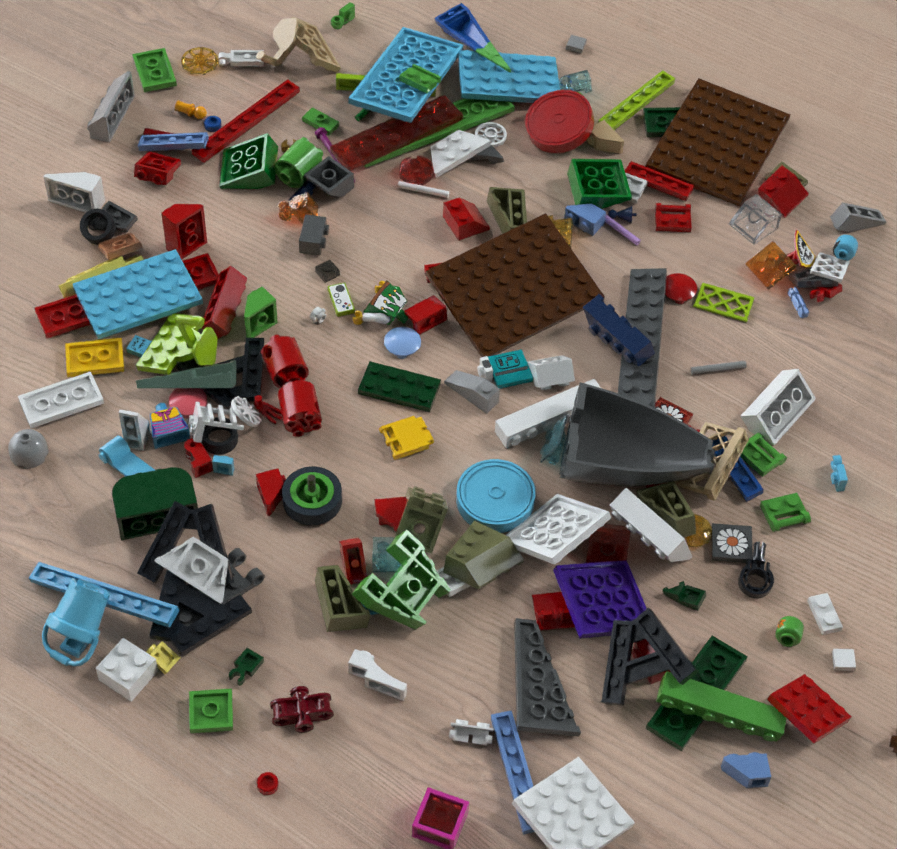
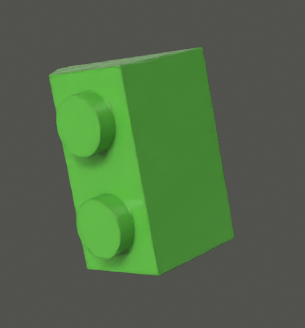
M260 287L247 295L244 320L246 337L255 338L278 323L276 299L264 287Z

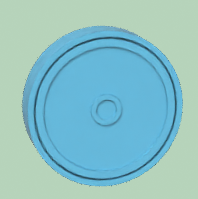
M500 459L480 461L466 469L458 481L456 491L457 508L462 518L470 525L475 520L500 533L509 532L523 523L532 514L535 504V486L530 475L517 464Z

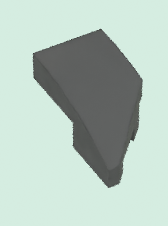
M492 145L471 157L472 161L488 159L490 164L504 162L503 156Z

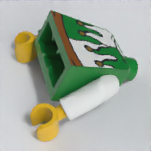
M387 280L385 282L380 281L379 286L375 285L376 295L363 311L364 314L362 315V312L357 310L354 313L355 317H352L355 325H360L363 322L390 325L395 318L405 324L409 318L405 315L402 308L407 303V299L404 297L400 287L392 285Z

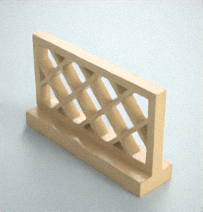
M705 422L700 433L705 436L708 429L716 431L717 434L708 438L712 441L719 438L721 444L713 446L712 449L717 451L723 448V454L714 457L711 461L716 465L711 474L706 473L694 478L691 477V479L686 481L679 480L674 482L678 487L705 494L708 499L715 501L749 439L746 430L738 427L737 430ZM726 435L733 436L731 440L723 442L721 437ZM706 478L707 482L704 487L696 485L695 482Z

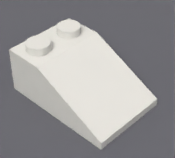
M87 172L45 174L43 176L48 201L85 213L91 209H101L105 203L102 178L100 176Z

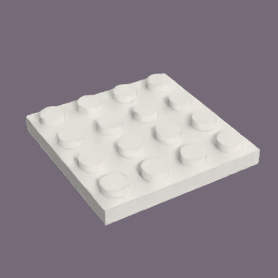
M556 494L523 523L507 533L506 536L511 538L518 551L555 565L585 539H588L597 529L604 526L611 519L609 511Z
M577 757L512 802V805L548 849H602L635 824L580 757Z

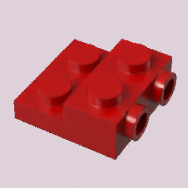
M149 151L135 163L134 177L143 181H152L156 185H167L173 179L174 172L181 166V160Z

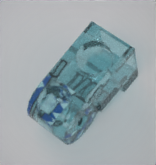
M588 70L565 75L559 79L561 90L592 92L591 78Z

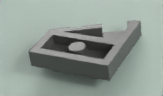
M108 201L102 208L114 219L116 232H128L138 220L135 214L111 201ZM97 217L89 223L88 227L91 230L106 231L108 223L103 217Z

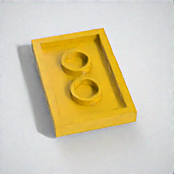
M122 338L65 343L67 377H76L90 371L92 375L125 371Z

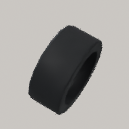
M91 209L82 216L80 231L90 243L98 245L100 242L112 239L116 231V223L105 210ZM97 217L106 219L108 223L106 231L99 236H92L88 231L89 223Z
M215 417L214 421L219 422L218 417ZM225 418V423H230V419ZM205 425L202 444L209 453L223 455L231 452L238 443L237 429ZM216 430H226L231 433L230 438L223 442H214L208 438V435Z

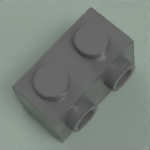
M305 215L299 238V253L321 255L322 248L325 249L326 247L325 235L329 234V225H327L326 217Z

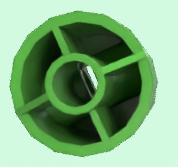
M302 137L278 159L274 166L275 173L284 184L289 187L300 188L307 181L304 174L322 161L323 151L316 148L307 138Z

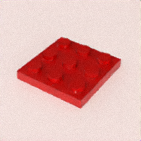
M806 674L771 693L767 699L814 744L848 723L852 717Z

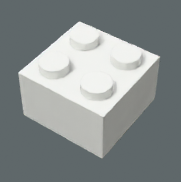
M122 638L96 667V672L100 682L132 702L158 672V667L154 657L125 638Z

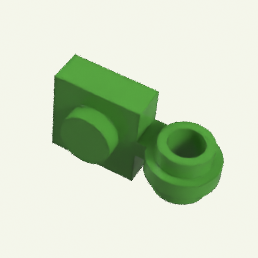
M349 2L339 10V15L331 19V26L338 30L349 21H352L355 18V5Z

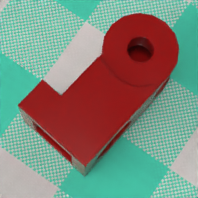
M193 438L188 439L184 444L186 458L192 461L191 468L194 477L197 478L212 472V460L202 443L194 442Z

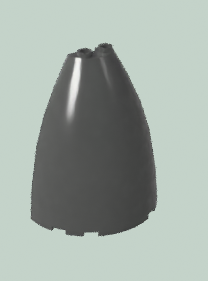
M580 382L563 447L559 472L560 478L591 484L643 486L679 481L712 473L714 463L711 461L714 458L715 449H712L713 441L650 405Z

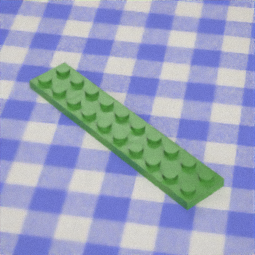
M464 98L418 115L411 123L402 121L351 140L350 147L365 168L441 140L457 130L464 131L512 113L515 106L510 101Z

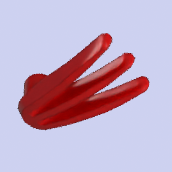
M255 396L254 406L267 420L276 424L272 417L279 420L282 419L278 415L282 414L280 409L262 401V396Z

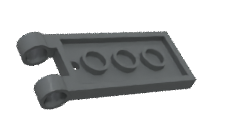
M235 548L228 555L234 583L225 585L222 605L239 594L242 596L253 587L258 586L265 578V575L258 568L250 570L245 578L239 574L235 567L241 565L247 557L240 548ZM187 584V586H189V587L195 589L196 591H198V592L204 594L203 592H201L200 590L196 589V588L193 587L192 585ZM180 606L176 621L188 627L202 617Z

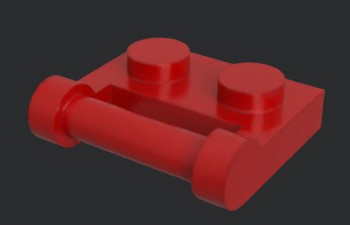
M655 203L656 231L691 232V204L680 206ZM661 212H679L684 214H662Z

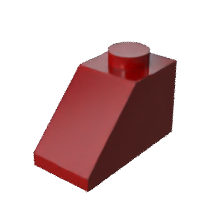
M279 468L256 474L257 488L267 516L272 515L283 498L282 488L286 478L280 474Z
M359 537L339 541L347 580L350 584L361 583L367 577L362 541Z

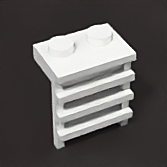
M200 402L195 403L194 413L189 416L188 422L193 441L200 443L202 442L205 425L244 430V425L237 424V415L232 407L229 410L223 409L222 405H218V408H212L209 403L205 407L200 406ZM213 413L218 414L219 422L214 421ZM224 414L229 415L230 423H225Z

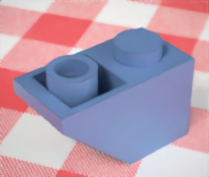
M593 204L570 205L565 208L564 220L592 236L605 224L606 211Z
M767 753L729 754L723 758L721 770L744 787H768L771 773Z

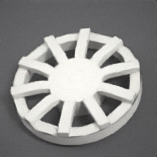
M495 122L483 123L475 130V135L489 139L494 148L503 145L507 138L506 129Z
M237 396L231 401L233 411L244 423L251 427H257L262 421L259 417L260 413L254 409L253 404L247 402L246 398L242 399Z

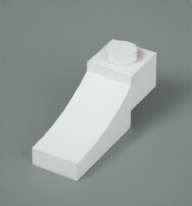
M355 649L348 662L349 673L364 678L365 687L404 701L407 695V684L383 671L374 662V656L369 652Z

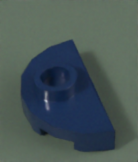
M307 180L289 198L290 203L293 205L303 198L307 199L314 193L313 189L316 185Z

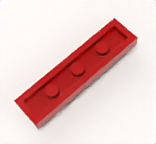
M632 161L625 169V173L646 180L648 187L687 201L694 188V185Z

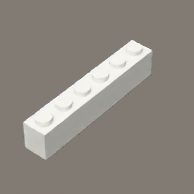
M595 379L585 382V384L601 388ZM579 385L496 420L495 433L505 448L516 446L524 440L532 439L545 431H551L554 427L561 424H567L572 415Z

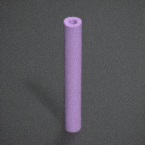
M606 215L605 223L636 246L640 243L641 240Z

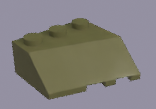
M474 520L446 555L443 573L479 590L494 581L501 573H507L511 570V567L516 564L518 566L522 564L524 559L510 537Z

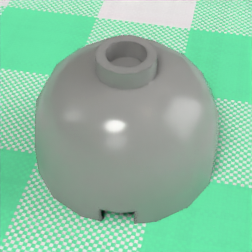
M32 429L20 430L15 433L8 445L11 461L14 465L24 466L26 469L41 465L49 453L46 439L41 433Z

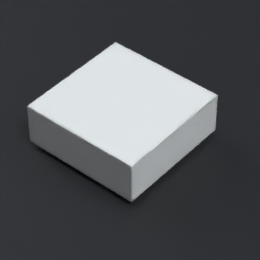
M833 649L834 670L855 671L854 649Z

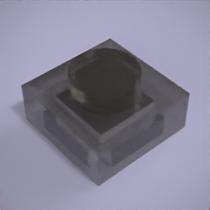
M331 260L315 267V272L325 283L340 276V270Z

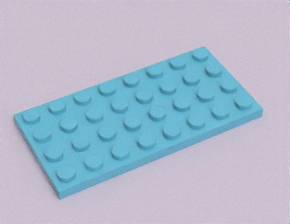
M403 27L350 95L348 104L411 123L436 87L426 94L399 81L400 74L409 67L412 68V65L415 64L441 76L442 80L458 58L460 50H463V44Z

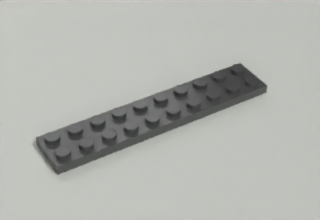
M667 268L631 269L626 319L632 328L635 326L651 341L655 354L639 367L634 363H629L622 355L618 394L655 408Z

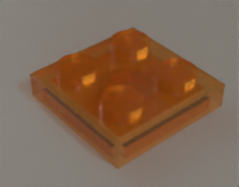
M774 241L745 263L748 269L768 290L796 268L792 260Z

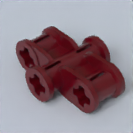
M294 687L290 690L291 697L278 698L270 702V708L273 709L274 716L272 724L275 726L296 724L295 731L298 733L312 731L314 729L313 721H324L334 716L330 706L331 695L325 692L308 695L309 689L307 687Z

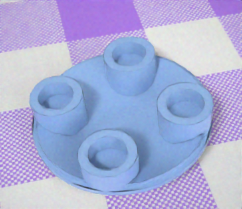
M396 327L385 335L384 346L390 353L396 355L397 358L404 359L421 347V338L412 328Z

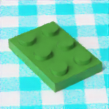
M165 48L132 54L144 92L177 86Z

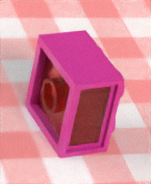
M428 787L412 824V837L445 849H454L469 812V801Z

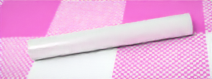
M402 181L398 182V188L449 198L450 191Z

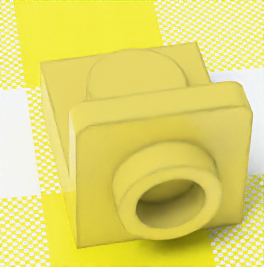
M163 641L157 646L153 643L146 651V653L156 659L158 669L164 674L168 673L180 659Z

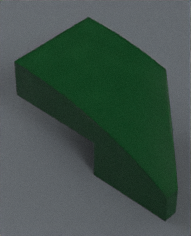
M684 581L679 582L678 586L670 589L665 587L662 590L665 596L697 611L706 598L705 590L689 585L685 586Z

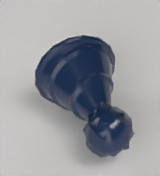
M631 206L619 212L612 209L608 212V216L612 219L617 216L632 223V216H637V213H632Z

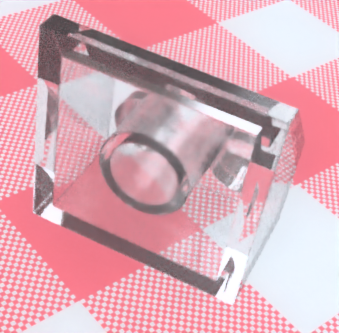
M756 194L743 203L729 222V225L752 244H756L779 228L782 214Z

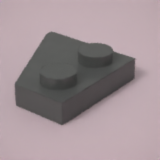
M812 267L789 273V280L798 288L838 286L837 281L811 274L810 270Z

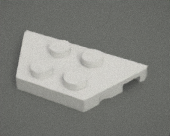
M457 130L430 146L435 177L438 178L490 147V140Z
M192 537L182 545L176 546L170 552L155 559L156 563L218 603H223L228 558L195 537Z

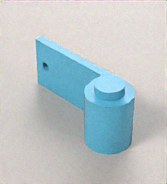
M119 435L99 449L101 461L105 464L108 463L124 476L155 471V469L133 454L127 442Z

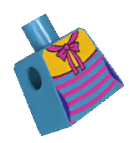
M165 403L157 404L155 407L156 411L150 414L154 448L158 449L190 439L189 427L178 408H167Z

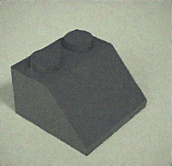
M330 156L304 174L307 180L332 196L343 197L354 188V173Z

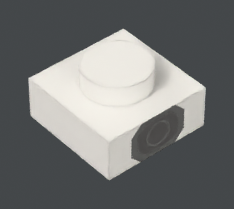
M487 356L481 357L480 366H477L478 374L480 377L492 382L493 369Z

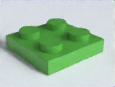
M232 689L189 691L190 733L233 731Z

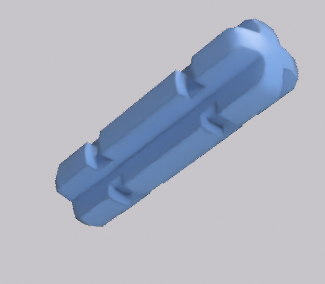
M796 287L789 288L788 295L796 311H798L799 317H808L809 310Z

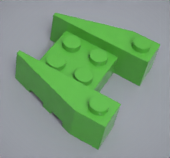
M406 529L396 536L386 549L401 564L389 582L385 585L372 573L361 581L352 595L366 608L416 630L427 623L419 613L433 594L440 598L449 593L451 589L444 578L439 576L434 567L433 560L429 559L426 555L423 544Z

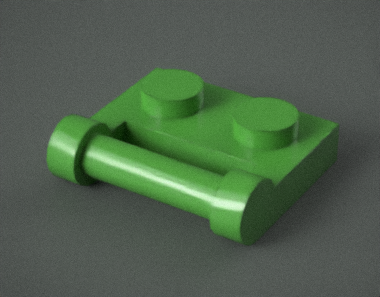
M758 432L749 438L740 457L763 477L778 465H782L787 460V457L773 448L763 439L764 436Z
M798 493L764 500L760 503V507L773 532L779 531L783 527L811 522L810 514L806 511ZM798 514V516H794V517H790V518H786V519H782V520H777V519H779V518H783V517H787V516H791V515Z

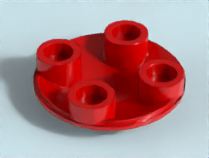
M681 273L667 276L665 295L675 300L677 304H684L685 301L692 299L696 295L697 284L690 276Z

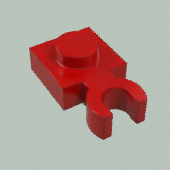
M838 283V286L816 287V289L810 291V299L817 297V302H821L824 300V297H834L842 292V285Z

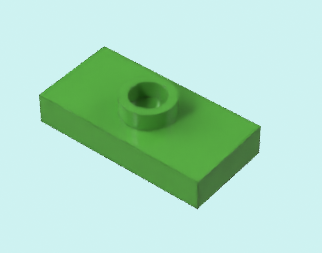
M313 107L302 117L303 122L316 129L325 128L327 135H330L339 127V121Z

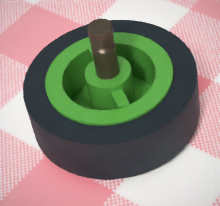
M309 466L298 469L291 473L283 484L284 509L291 519L300 524H324L333 519L340 511L342 506L341 483L334 473L325 468Z

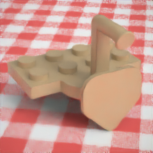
M296 17L282 19L275 27L273 38L280 49L274 57L266 55L264 51H259L256 55L258 60L273 66H279L294 47L297 46L309 55L310 61L315 66H322L326 70L338 72L341 69L317 26Z

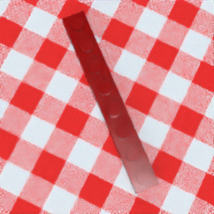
M287 79L212 134L205 148L192 149V155L205 163L300 92V87Z

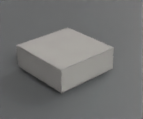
M571 35L566 45V50L582 53L587 39Z

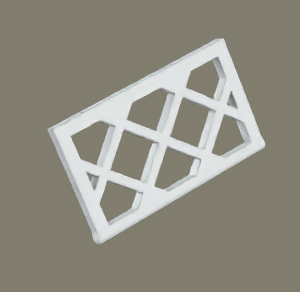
M820 252L810 273L841 283L850 261Z

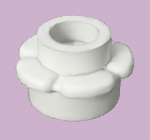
M316 307L310 314V319L315 324L317 322L322 323L326 318L324 308Z

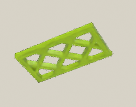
M702 283L693 307L747 322L755 297ZM704 289H709L714 292L706 295ZM721 294L730 295L732 298L724 300ZM717 296L721 302L713 304L709 298ZM739 299L747 300L749 304L743 305ZM706 300L709 306L700 305L699 302ZM735 301L739 307L731 310L728 303ZM724 305L727 311L724 312L716 308ZM743 311L745 316L741 317L735 315L734 313Z

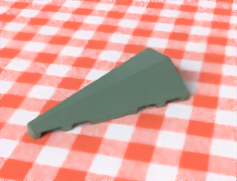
M236 360L224 364H213L212 366L174 372L171 375L136 380L137 388H233L236 385Z

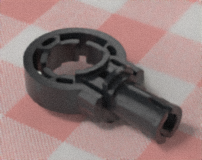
M760 542L754 543L752 562L751 559L746 560V566L742 569L738 578L741 591L751 598L765 597L770 593L774 584L770 563L767 562L765 565L767 544L762 542V546H760ZM758 575L764 579L765 585L760 588L752 587L749 583L747 584V577Z

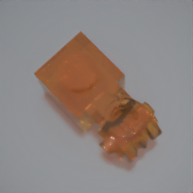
M308 192L293 197L290 201L283 200L278 204L279 218L283 221H290L292 215H295L303 224L305 215L317 216L318 205Z

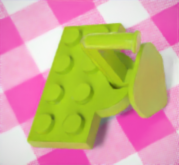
M174 313L169 315L137 362L136 367L138 371L169 375L177 362H185L193 358L198 365H213L216 361L217 336L210 327H206L201 334L198 332L204 325L205 319L203 317Z

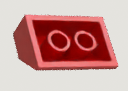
M174 204L161 213L166 249L168 251L176 249L181 260L208 243L204 206L202 204Z

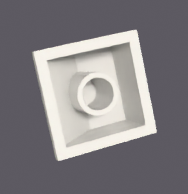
M560 355L527 361L533 375L534 386L541 390L551 389V385L556 384L558 386L570 385L569 382L575 381L571 358Z

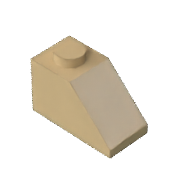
M605 120L594 124L592 133L587 139L588 144L598 151L616 154L623 153L624 140Z

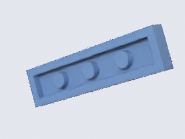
M207 132L142 135L138 148L139 151L202 149L206 147L209 136Z

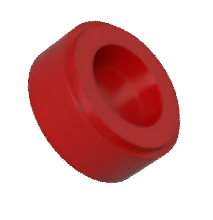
M265 772L257 778V789L261 794L272 795L278 790L279 782L275 774Z

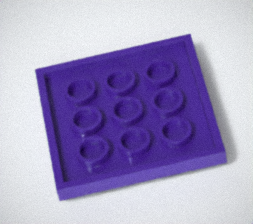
M627 560L556 565L553 569L579 639L611 636L614 620L633 621L647 609Z

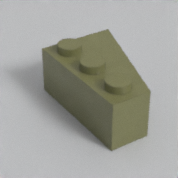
M490 187L487 203L502 234L527 222L524 189Z
M674 481L637 491V498L683 538L696 534L695 515Z
M339 566L318 567L315 585L327 632L367 628L371 614L352 595L351 584Z

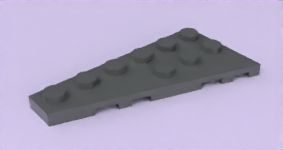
M516 618L514 621L517 731L579 737L581 734L580 728L576 725L574 713L568 706L566 693L556 669L552 666L551 656L547 653L543 644L544 639L536 620Z

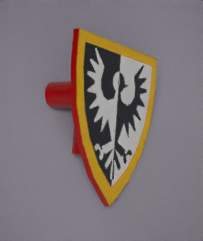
M796 230L794 238L795 251L785 255L786 260H792L794 265L799 263L804 268H810L813 266L816 256L799 231Z

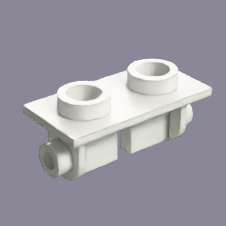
M456 719V723L451 722V726L455 728L450 730L449 738H452L453 741L468 743L469 735H473L472 743L485 746L492 744L493 736L489 735V732H493L494 729L489 728L490 724L477 722V726L468 725L469 721Z

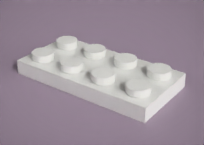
M91 371L18 396L30 428L104 404L103 397Z

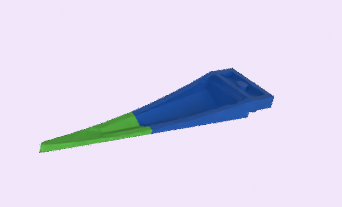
M460 3L434 18L436 24L445 33L511 73L510 67L490 42L469 8L464 4Z

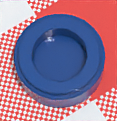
M208 116L204 120L205 129L209 132L218 131L222 126L221 119L217 116Z

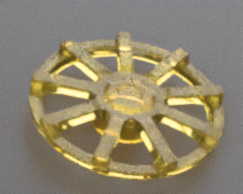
M192 48L183 54L181 58L182 68L192 75H206V73L216 69L218 56L209 48ZM200 50V53L194 54L193 51ZM203 50L209 51L210 53L205 56L203 54ZM189 53L193 59L186 58L185 56ZM212 55L215 56V59H208Z

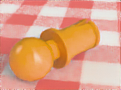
M179 100L175 104V111L188 114L189 117H192L194 114L197 119L202 120L207 115L206 109L202 106L195 108V104H187Z

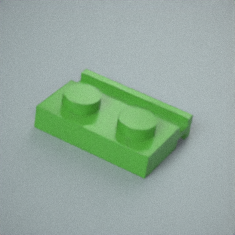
M413 64L412 68L409 67L400 74L399 81L427 94L437 86V83H441V76Z

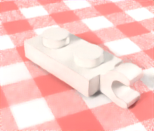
M231 50V53L221 52L219 53V66H226L231 63V66L264 67V62L256 58L257 53L264 50Z

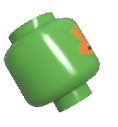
M785 616L777 624L775 637L783 646H796L802 640L804 625L796 617Z

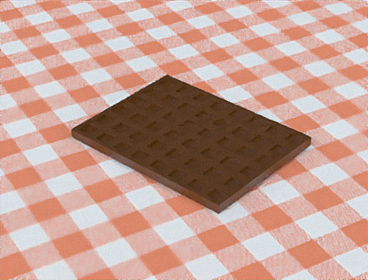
M698 78L646 162L645 167L694 185V188L740 207L787 125L791 114Z
M546 213L427 270L425 273L481 357L497 355L583 311V306L598 294L605 298Z

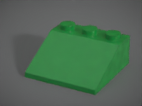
M268 133L223 149L219 184L221 189H261L275 184L276 173L274 166L277 162L278 145Z
M571 159L567 175L575 205L593 204L603 209L632 199L621 159Z

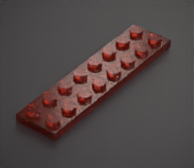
M442 95L425 103L411 123L391 118L330 146V152L342 166L352 171L463 120V114L445 95Z

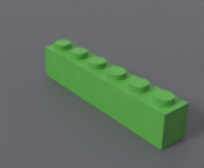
M666 671L661 679L656 702L661 703L664 707L682 710L685 714H694L706 721H715L727 728H736L748 735L763 737L766 741L777 742L784 734L787 718L775 707L692 679L681 685L673 674Z

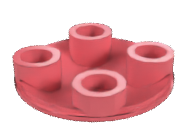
M176 388L169 397L170 407H177L182 417L186 419L193 415L196 402H200V406H207V396L201 388Z

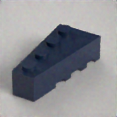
M598 294L583 306L590 326L588 327L592 335L600 337L605 345L609 344L617 354L621 353L629 363H634L639 367L655 354L651 341L635 326L632 328L624 316L619 317L615 312V308L611 304L607 306L603 301L604 298Z

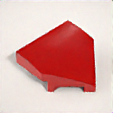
M406 497L374 499L379 525H389L397 532L407 503Z

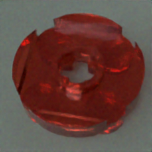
M411 156L407 157L400 163L399 178L404 182L423 186V184L428 183L433 178L432 162L423 156H417V158L412 159Z

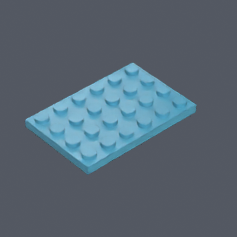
M460 50L458 53L461 98L534 103L541 96L560 90L556 57L498 52L510 67V73L476 51Z
M176 249L73 283V289L98 340L203 304V299Z

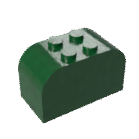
M177 467L156 469L155 471L125 476L118 480L112 489L121 541L158 533L174 501L192 510L198 508L190 474Z

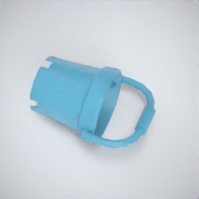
M74 578L71 579L57 609L49 613L42 631V643L45 650L50 654L51 658L65 666H81L89 661L99 641L100 622L110 596L107 590L102 594L98 592L100 586L82 579H78L77 583ZM51 628L73 640L91 644L88 653L80 661H72L69 657L51 649L47 641L48 629Z

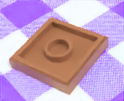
M131 232L98 244L99 250L108 260L143 249L141 242Z

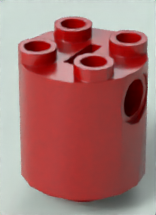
M274 335L261 350V355L272 382L277 388H281L289 382L307 379L309 369L294 337Z
M297 380L289 382L279 389L278 398L285 429L288 432H291L295 437H300L306 432L319 430L322 427V417L316 390L311 382Z

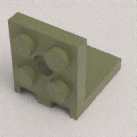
M417 486L413 488L408 487L406 493L407 503L394 539L407 529L423 544L424 551L432 554L448 510L446 499H443L444 496L434 492L432 495L425 493L424 489ZM417 523L424 524L425 530L422 533L414 531L413 528Z

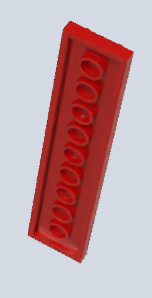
M208 253L182 261L198 290L216 284L219 273ZM77 295L34 308L46 339L91 325Z

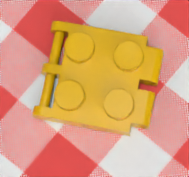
M411 416L379 428L380 433L386 439V445L393 452L392 457L394 460L429 449V445L434 443V439L430 431L427 430L422 417L415 418V416Z

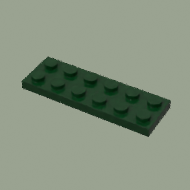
M712 635L692 663L699 672L690 679L726 690L747 661L748 656ZM661 704L647 723L646 729L678 750L683 751L704 719L694 714H685L682 710L664 707Z

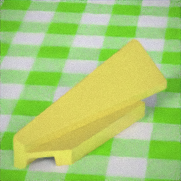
M137 254L125 261L122 256L107 260L68 278L65 283L58 285L64 298L76 295L73 283L142 261V255Z

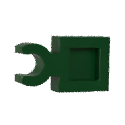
M246 648L234 662L236 668L229 672V680H232L235 676H240L237 682L241 686L245 682L246 674L252 677L263 664L264 657Z

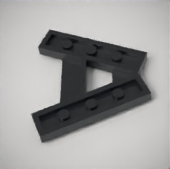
M245 337L243 356L217 363L224 364L236 360V374L243 372L242 385L233 388H201L217 404L222 405L223 409L229 410L232 407L231 401L237 396L242 399L246 398L247 402H255V396H261L263 373L261 350L264 347V338ZM194 358L177 364L179 371L206 367L205 365H198Z
M174 501L137 574L153 583H157L164 567L156 563L155 559L176 547L184 529L197 530L201 542L228 558L213 504L192 510ZM229 560L225 585L234 583Z
M166 570L159 600L178 606V608L182 606L202 618L188 627L176 621L177 616L170 628L153 622L149 636L153 640L171 642L180 655L184 656L251 614L252 609L241 594L222 605L187 586L186 581Z
M647 608L633 621H613L601 701L604 704L624 706L627 685L670 670L676 680L681 685H684L699 672L650 608ZM646 639L655 650L654 653L631 660L632 647L636 642Z

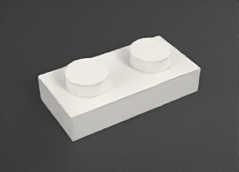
M828 593L808 597L807 602L821 634L826 635L841 631L843 626Z

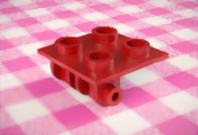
M562 592L532 595L536 622L540 631L575 627Z

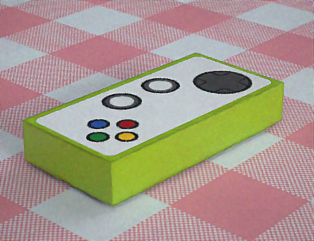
M340 283L328 286V293L337 317L354 314L355 308L346 284Z

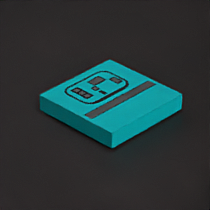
M522 349L488 357L493 369V380L498 388L502 389L533 382V375Z

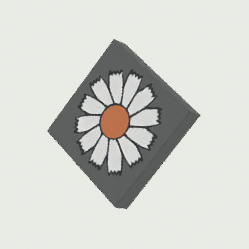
M712 523V561L746 563L747 559H751L752 562V526Z

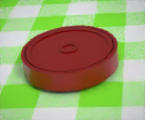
M556 90L541 96L530 106L526 114L525 126L531 142L538 149L548 153H564L577 148L588 139L594 128V114L589 101L582 94L572 90Z

